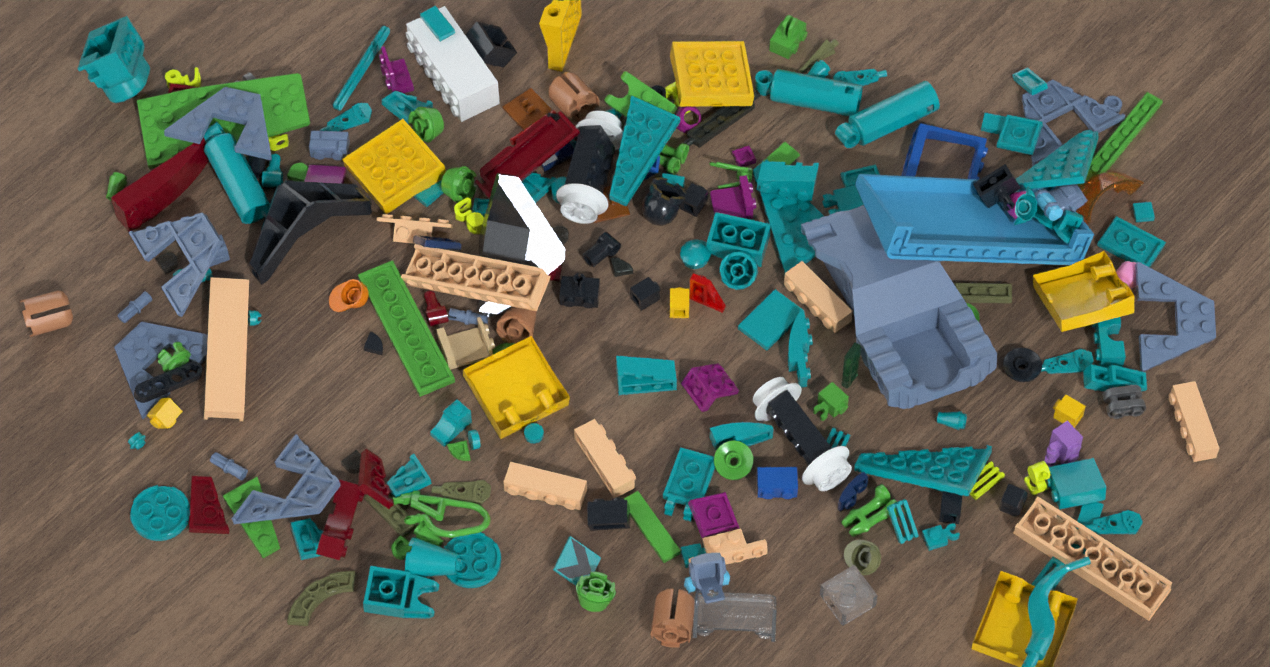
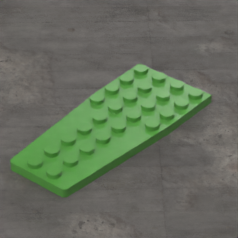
M296 73L191 88L137 100L149 169L158 167L193 144L192 142L166 137L164 130L224 87L260 94L268 137L308 126L310 124V117L301 75ZM216 118L212 119L209 127L218 122L225 133L231 134L236 142H238L245 125Z

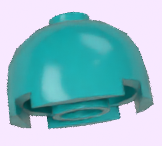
M742 251L733 252L727 255L721 262L719 268L721 279L729 288L735 290L745 289L756 280L758 264L748 253Z

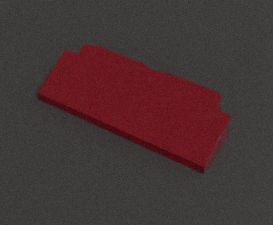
M561 111L558 112L560 119L557 122L551 116H543L516 139L514 147L507 146L480 168V177L484 182L481 184L476 180L475 184L488 199H490L497 173L516 175L520 181H523L580 133Z

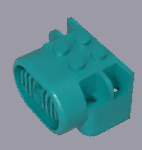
M127 16L89 32L77 69L79 72L85 69L89 74L88 80L94 82L98 88H101L111 102H124L137 95L145 87L150 73V65L143 56L144 42Z

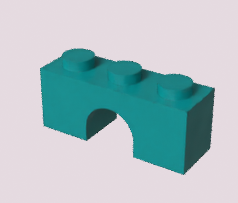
M1117 317L1091 324L1092 327H1095L1093 342L1097 344V349L1095 350L1096 361L1099 360V365L1105 368H1109L1111 365L1123 367L1126 358L1124 341H1114L1108 337L1111 334H1119L1121 318Z

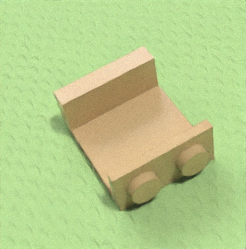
M481 317L477 318V328L447 336L444 327L436 329L439 345L450 370L484 360L493 355L492 349H495L493 338L488 337V334H490L487 323L483 324Z

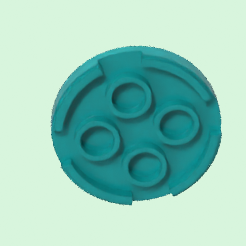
M156 485L143 490L137 495L133 501L130 519L134 529L142 537L153 541H164L177 536L186 528L190 520V505L185 494L179 489Z
M479 532L454 537L444 546V549L459 554L460 559L463 560L461 571H458L456 575H445L457 586L463 588L484 586L491 582L500 570L501 552L499 546L484 533Z

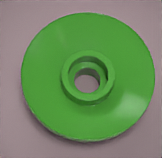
M739 441L723 443L717 449L714 456V465L717 472L729 480L744 478L753 467L754 460L750 448ZM732 458H736L738 460V463L736 465H732L730 463Z

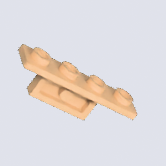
M382 214V218L377 217L378 222L395 223L393 242L413 243L415 235L432 237L433 227L453 229V225L449 224V220L438 219V222L434 223L430 222L429 218H419V221H412V217L409 216L393 219V215Z
M741 529L702 538L706 553H720L724 557L726 564L742 562L746 559L758 558L767 554V541L765 539L747 544Z

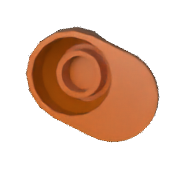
M355 279L336 286L329 296L330 308L335 312H343L350 308L355 309L364 306L369 297L367 286Z

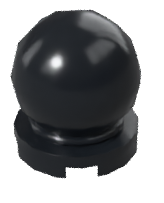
M661 177L653 179L649 186L650 192L643 199L642 204L645 219L657 226L672 223L678 215L679 205L684 202L686 191L678 183L674 186L667 182V178Z

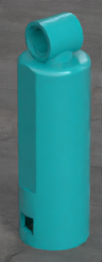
M777 69L774 76L767 70L759 71L755 76V90L760 92L762 96L770 94L771 101L845 116H851L859 112L863 85Z
M922 81L851 115L848 118V123H842L837 127L835 135L846 148H853L857 144L865 146L938 111L940 103L937 93L928 81Z
M216 122L208 127L203 137L206 141L204 152L242 223H255L266 217L270 203L245 156L235 152L237 144L235 138L231 134L225 133L221 125Z

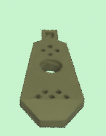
M485 480L446 482L442 486H432L431 493L441 494L443 498L482 505L490 497L491 485ZM463 487L465 491L458 492V488Z

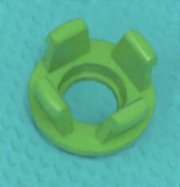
M181 342L173 343L176 350L173 356L165 349L158 354V363L162 365L164 372L188 363L191 353L182 346Z

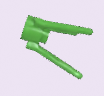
M721 162L710 163V166L737 171V180H739V176L747 175L748 182L752 181V168L740 167ZM739 182L720 185L718 189L739 186Z

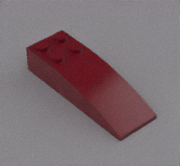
M204 138L200 144H191L111 197L116 218L129 232L140 228L149 219L155 218L158 213L174 202L199 176L209 162L204 152L206 145Z

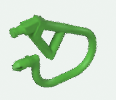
M414 490L410 493L401 494L399 497L391 498L394 505L411 504L410 507L425 513L407 516L404 519L406 524H419L423 521L432 533L442 537L454 538L476 534L484 531L491 521L486 509L473 502L421 495L420 491ZM423 503L438 505L437 510ZM446 506H454L475 510L482 515L484 521L475 527L448 531L436 527L428 515L437 521H442Z

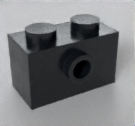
M613 498L610 501L594 499L593 502H587L588 527L590 531L630 528V505L624 498Z

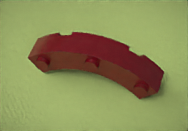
M340 479L341 486L336 491L333 499V504H336L333 514L329 513L316 552L318 555L336 560L346 556L348 549L346 541L347 539L351 540L354 528H351L355 511L358 502L362 503L364 494L358 488V484Z

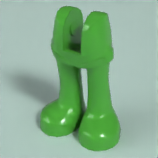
M681 143L677 148L665 145L661 153L671 158L669 159L659 154V164L665 167L668 173L675 175L687 158L689 145Z
M880 484L875 489V497L866 505L851 510L841 523L846 528L859 520L860 522L849 531L852 537L869 531L875 524L890 518L886 506L897 501L895 499L891 500L887 488ZM886 505L882 510L866 519V515ZM894 508L896 517H899L897 509Z

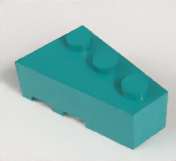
M762 161L757 190L764 193L779 194L782 197L798 198L801 201H812L819 163H813V166H802V162H796V165H786L785 162Z
M616 356L619 395L677 390L674 360Z

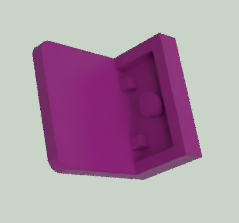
M747 175L739 176V187L712 190L710 192L714 216L715 212L745 219H753V209H756L755 197L752 198L751 196L753 186L752 182H748Z

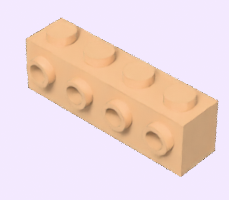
M803 261L785 273L784 285L787 290L792 291L798 300L810 309V312L822 321L827 329H831L836 333L852 321L853 310Z
M1196 382L1173 385L1169 394V402L1175 408V419L1181 425L1180 432L1182 438L1186 439L1188 455L1192 456L1193 462L1216 458L1219 446Z
M593 419L574 429L576 442L613 498H617L635 488L636 476L632 469L628 470L623 455H618L613 440L607 438L602 424L599 425Z
M510 462L504 479V491L511 495L525 496L530 500L545 501L550 505H561L570 510H581L587 492V481Z

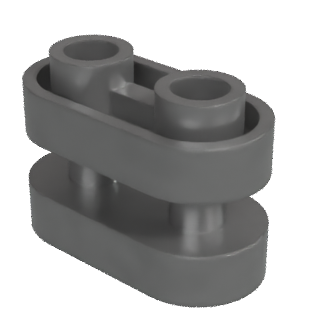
M1138 385L1110 388L1102 394L1104 402L1109 404L1106 407L1107 414L1113 419H1120L1123 416L1130 415L1140 416L1146 410L1144 400L1139 399L1142 397V391Z

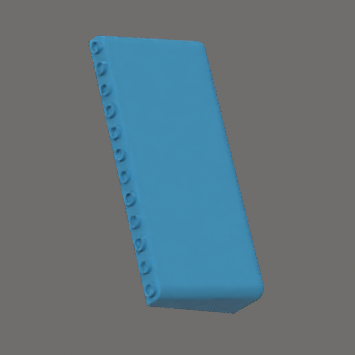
M859 174L855 186L882 247L890 259L1072 265L1084 259L1094 236V233L1084 221H1082L1078 229L1074 230L1069 243L1064 242L1055 230L1042 225L1034 217L1025 223L1014 225L1015 219L1007 211L1003 210L1000 202L990 208L986 206L973 185L978 181L976 179ZM1056 186L1044 188L1049 192L1055 189Z

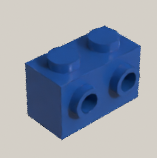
M757 467V498L791 499L797 497V467Z

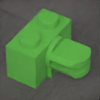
M787 15L770 39L769 51L789 60L791 55L797 52L799 43L807 37V23Z

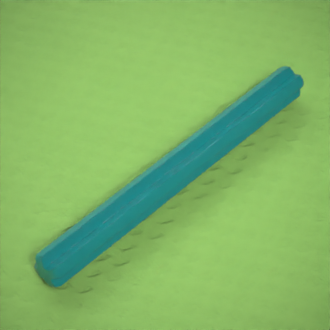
M382 26L334 100L332 104L334 109L342 110L389 36V27Z

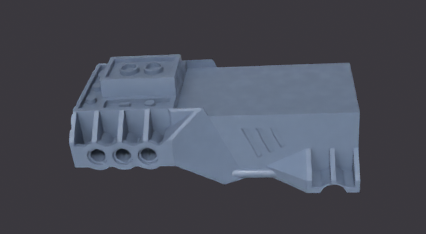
M864 205L801 224V232L803 235H806L809 246L813 247L816 258L824 262L849 307L853 310L856 328V351L861 355L880 392L885 396L888 406L909 409L916 405L924 404L970 386H975L997 368L996 350L941 263L933 260L888 258Z

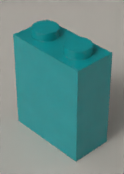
M1094 458L1049 467L1050 478L1045 480L1047 487L1051 488L1052 500L1057 503L1059 510L1105 500L1107 487Z

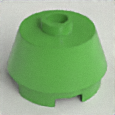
M417 107L415 111L409 114V124L412 123L414 132L422 141L431 142L443 132V118L437 109Z
M466 166L448 169L442 178V192L456 203L465 198L472 199L477 187L474 185V177H477L476 173Z
M591 572L590 575L585 577L582 575L576 584L579 604L588 611L600 612L605 610L616 595L615 583L609 581L607 575L600 572Z

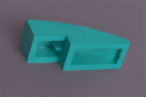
M1092 364L1083 371L1084 388L1106 391L1115 387L1138 385L1141 391L1147 390L1145 372L1116 365L1105 368Z
M751 422L723 424L710 428L709 438L715 450L728 441H739L747 446H751L772 439L773 427L772 425Z

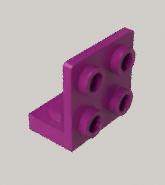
M385 46L381 47L382 54H379L382 75L386 77L387 90L391 89V92L398 91L402 93L414 91L404 58L390 62Z
M719 363L691 368L681 383L701 412L708 411L716 398L736 395L739 392L734 382Z

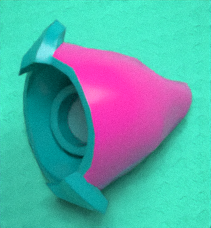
M1027 187L1026 191L1015 192L1010 195L1015 206L1011 209L1010 205L1007 204L1010 209L1007 212L1015 219L1014 225L1031 220L1037 212V200L1032 190Z

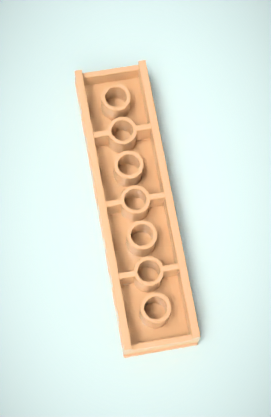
M418 244L414 245L416 249L406 273L401 276L408 286L532 311L538 310L551 278L542 268L439 248L423 247Z
M213 277L210 279L204 419L208 420V417L239 419V421L244 419L249 280Z
M1038 496L1021 521L1015 526L1013 534L1047 556L1055 557L1064 564L1089 557L1090 565L1072 570V572L1148 621H1150L1172 590V582ZM1078 544L1080 548L1075 549L1071 545Z

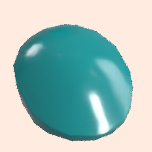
M694 239L686 242L681 247L680 256L686 267L700 269L708 263L711 253L707 249L706 241Z

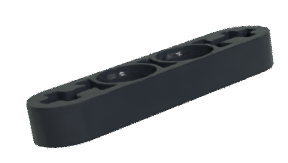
M192 361L139 383L135 387L134 398L138 402L145 403L193 383L201 378L203 367L200 363ZM178 375L182 380L176 382L172 379V376ZM161 382L165 385V388L159 389L155 386V383Z

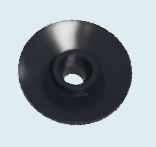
M1016 348L1006 354L1003 368L1011 379L1018 382H1030L1040 375L1042 361L1034 351L1027 348Z

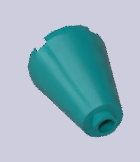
M413 537L409 542V546H412V549L406 553L405 571L421 577L456 575L458 571H461L463 560L460 559L459 554L419 538Z

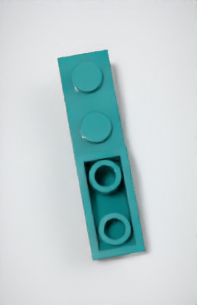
M804 310L798 313L793 323L788 346L789 372L797 371L800 387H807L808 379H811L810 368H806V363L808 362L807 353H809V346L813 345L812 334H808L807 330L810 329L809 318L805 317Z

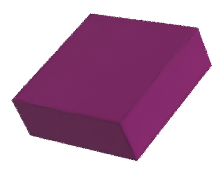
M749 145L732 151V156L738 166L746 167L756 163V157Z

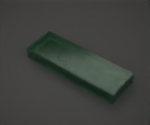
M856 342L844 356L841 386L846 389L850 387L858 376L861 345Z

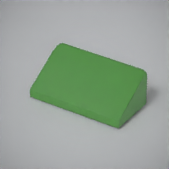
M783 142L763 161L785 162L786 165H790L800 154L787 142Z

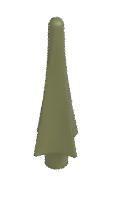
M826 39L799 71L802 73L813 66L815 62L835 54L834 48L839 45L838 41L833 39L829 42Z

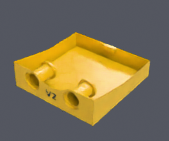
M553 0L551 4L544 8L539 25L548 49V69L563 72L582 16L581 0Z
M744 41L672 42L670 60L675 76L680 107L752 106L754 92Z
M404 119L342 159L346 169L385 214H388L416 194L441 181L446 172L444 164Z
M1105 251L1072 265L1033 275V287L1061 332L1134 313V294L1127 283L1120 280L1112 261Z
M532 336L463 369L465 380L500 439L569 405V394L549 366Z
M1000 571L971 649L1021 667L1027 656L1025 649L1032 636L1028 601L1035 586L1020 577ZM1050 591L1048 603L1055 621V631L1044 659L1038 660L1035 667L1054 666L1073 616L1077 598L1058 591Z

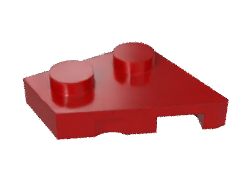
M693 273L690 278L689 299L723 313L726 305L711 280L703 275Z

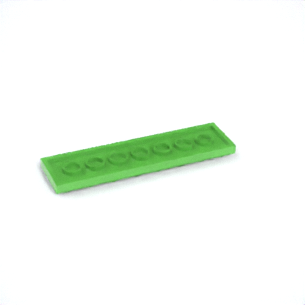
M393 260L358 274L359 281L367 286L369 291L368 298L419 396L421 397L455 383V378Z

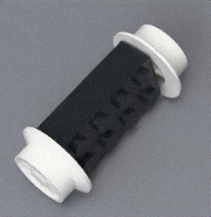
M592 111L587 114L584 120H581L576 125L580 133L577 135V142L565 185L557 191V200L561 204V213L564 217L576 223H592L596 221L598 215L604 213L608 208V200L603 191L607 184V176L611 169L615 150L620 148L623 136L620 119L609 112Z
M777 377L766 382L753 396V402L757 406L755 411L757 421L766 422L773 419L775 424L782 429L787 440L790 443L792 442L799 456L804 458L808 466L802 476L804 484H815L820 491H827L839 485L852 470L851 465L847 461L849 456L848 448L845 446L831 448L796 402L802 391L799 384H788L783 377Z

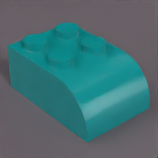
M715 212L706 243L707 249L710 253L722 259L733 252L742 251L750 254L756 260L758 267H762L770 238L771 224Z

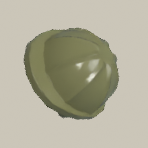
M854 540L846 546L844 559L849 568L860 575H870L876 572L880 566L881 554L879 548L874 543L867 540Z

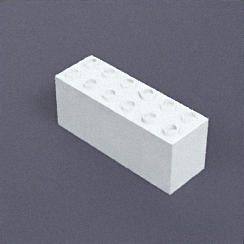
M444 6L439 8V11L455 29V34L440 42L423 20L418 18L406 24L407 47L411 53L414 52L418 64L424 67L426 76L433 80L435 89L437 91L440 90L444 102L451 106L452 114L455 117L457 116L462 122L500 104L498 81Z

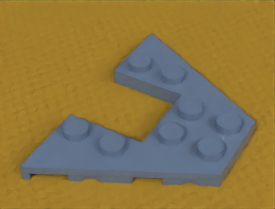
M1055 80L1047 82L1048 89L1033 96L1028 92L1022 95L1025 118L1043 122L1034 153L1031 155L1032 166L1063 145L1046 124L1051 120L1074 110L1089 130L1100 133L1125 119V114L1122 113L1120 115L1108 109V106L1099 104L1096 100L1086 95L1081 96L1073 92V89L1062 86Z
M224 87L164 130L166 137L200 144L213 118L243 124L245 127L235 146V152L267 160L272 159L260 94Z
M203 212L192 217H183L178 221H168L157 224L155 227L148 226L144 230L128 232L143 258L148 262L175 240L179 244L190 264L161 288L180 317L184 315L223 243L207 215Z
M1140 262L1135 264L1137 301L1175 302L1176 336L1140 334L1141 372H1145L1168 360L1179 357L1185 352L1215 340L1216 324L1213 300Z
M146 322L139 323L114 347L133 397L136 385L153 378L145 370L158 358V354L163 349L167 350L171 347L175 350L174 342H181L182 346L191 353L190 362L195 361L202 364L207 359L208 334ZM155 383V386L157 388H165V386L162 383ZM170 392L145 403L138 402L134 398L142 419L147 416L148 412L161 398H166Z
M295 434L275 461L278 468L303 474L286 499L253 490L231 519L234 524L320 514L341 484L337 477L332 475L331 471L321 463L314 452H311L309 447Z

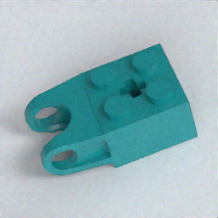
M370 566L363 609L367 613L399 618H432L435 615L434 609L420 603L418 598L424 593L437 592L440 585L434 580L411 574L408 571Z

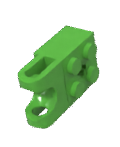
M627 71L622 73L621 79L629 87L628 94L624 98H617L610 94L604 99L607 105L626 118L631 96L672 114L677 110L675 104Z

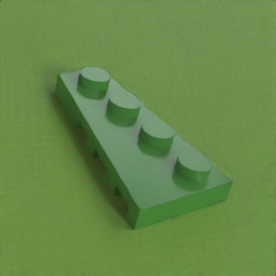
M258 477L223 495L224 501L233 514L237 512L253 490L262 492ZM271 520L240 524L262 558L280 549Z

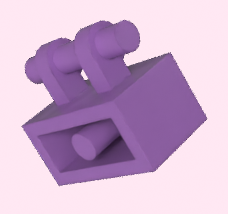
M1068 420L1052 431L1050 443L1046 451L1047 455L1044 459L1048 467L1055 465L1056 460L1062 465L1075 462L1079 458L1083 436Z

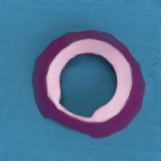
M679 106L675 111L674 115L680 117L677 129L687 134L688 131L701 123V114L696 106ZM687 111H693L698 115L697 123L693 125L687 124L684 121V114Z

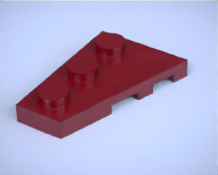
M366 448L361 453L358 488L363 494L369 495L390 509L394 502L388 496L390 488L384 481L386 473L382 459Z
M192 476L189 533L229 534L230 532L212 477Z

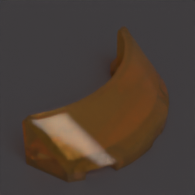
M1116 172L1095 175L1079 187L1088 201L1078 208L1076 212L1083 216V221L1088 226L1091 223V215L1095 203L1103 193L1113 187L1117 193L1127 191L1129 195H1132L1144 182L1129 175Z

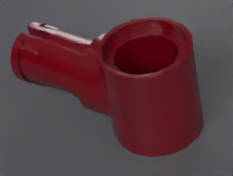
M432 290L425 292L424 298L427 304L425 312L429 326L432 327L449 322L445 306H441L438 303L435 292Z

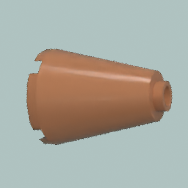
M510 307L497 322V334L506 343H518L530 336L533 337L537 311Z

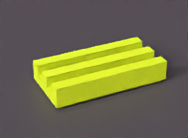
M992 461L984 466L978 479L984 474L986 475L975 483L970 492V495L975 500L1005 476L1003 472L999 471L998 467H994ZM993 475H996V477H995L994 479H992L989 483H987L984 487H982V488H981L980 490H978L976 493L973 492V491L976 490L979 486H981L982 484H984V483H985L989 478H991Z

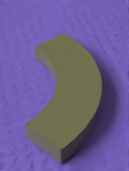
M355 571L329 574L330 576L316 580L307 586L298 599L294 601L288 615L287 624L308 626L312 613L320 603L333 595L353 592Z

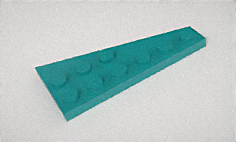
M631 96L615 175L610 190V200L624 206L628 205L679 125V116Z

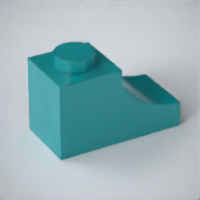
M456 399L443 411L440 421L430 431V435L445 447L472 423L471 410Z

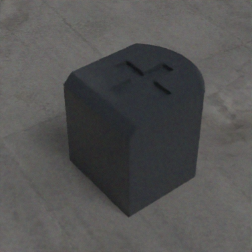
M1008 484L1001 499L1000 511L1014 517L1019 516L1028 498V493L1024 489Z

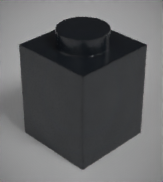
M691 183L686 190L685 200L680 205V209L697 217L708 201V190L700 185L697 186Z
M647 277L630 288V298L642 311L660 300V286L657 282H653L650 277Z
M950 492L942 493L939 522L959 524L963 495Z

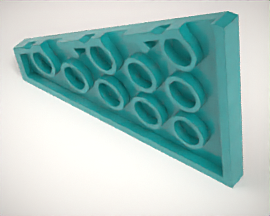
M1082 131L1016 178L1021 188L1019 190H1025L1027 187L1034 189L1085 183L1099 139L1098 131Z
M762 163L753 169L756 183H758ZM758 190L765 215L768 218V224H771L773 241L785 276L787 271L801 261L807 264L816 257L813 247L808 244L806 235H803L801 232V224L812 222L815 219L818 220L824 217V215L808 200L801 201L798 198L782 197L779 194L764 193Z
M986 445V449H973L972 446L942 448L941 452H929V449L920 451L907 450L898 451V454L885 455V452L875 454L861 453L855 463L854 471L861 473L864 471L866 474L969 496L992 453V446Z

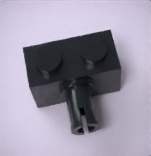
M1006 164L973 184L988 208L1000 202L1004 211L1010 210L1007 204L1010 205L1011 209L1014 208L1015 204L1010 195L1021 189Z
M579 273L573 277L562 276L560 305L566 307L578 306L588 309L598 308L600 278H586L582 273L581 277H579Z

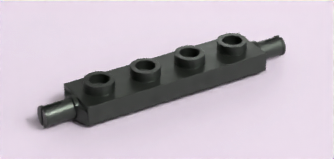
M757 90L754 92L752 106L722 107L688 131V139L683 143L689 145V147L694 144L700 148L755 109L754 101L761 97L760 92Z

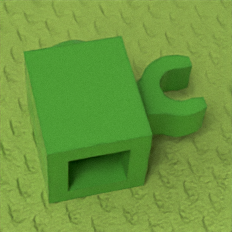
M831 382L818 393V405L814 407L813 413L816 414L822 411L821 421L828 417V413L833 418L838 414H843L848 408L849 396Z

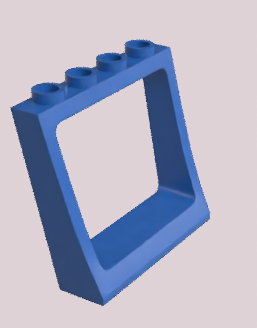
M922 123L918 125L913 132L901 176L915 177L925 140L932 139L974 147L975 152L967 179L980 180L977 174L981 172L984 166V162H981V159L986 156L988 148L985 147L986 138Z

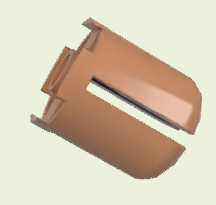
M566 72L561 74V77H556L549 86L550 100L571 122L584 120L588 113L594 111L596 105L599 107L600 100L598 96L574 73Z
M57 290L20 300V303L24 302L26 309L22 311L26 327H31L33 332L32 335H29L30 337L65 328L72 323L73 314L71 309L32 318L34 314L69 305L68 297L62 291Z
M674 588L663 590L656 597L650 635L652 639L654 636L657 640L661 641L662 646L679 647L681 643L686 641L689 643L691 640L695 601L693 596L685 590L679 589L675 619H671Z

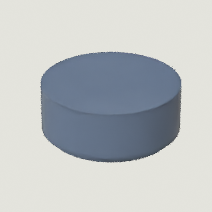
M1117 96L1105 98L1103 104L1108 106V109L1116 113L1121 111L1122 101Z

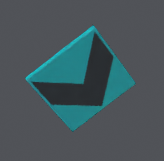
M569 536L553 570L576 586L582 575L585 577L590 575L591 572H595L601 557Z

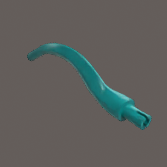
M1089 557L1067 563L1052 570L1034 587L1028 601L1032 636L1025 649L1027 656L1021 667H1035L1038 660L1044 659L1052 642L1055 621L1048 603V595L1052 587L1067 572L1090 565Z

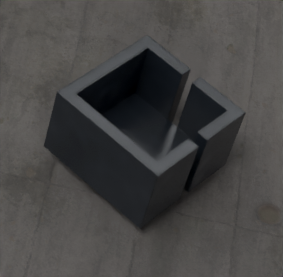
M476 22L465 35L485 64L504 68L517 54V51L511 42L507 40V36L499 26Z

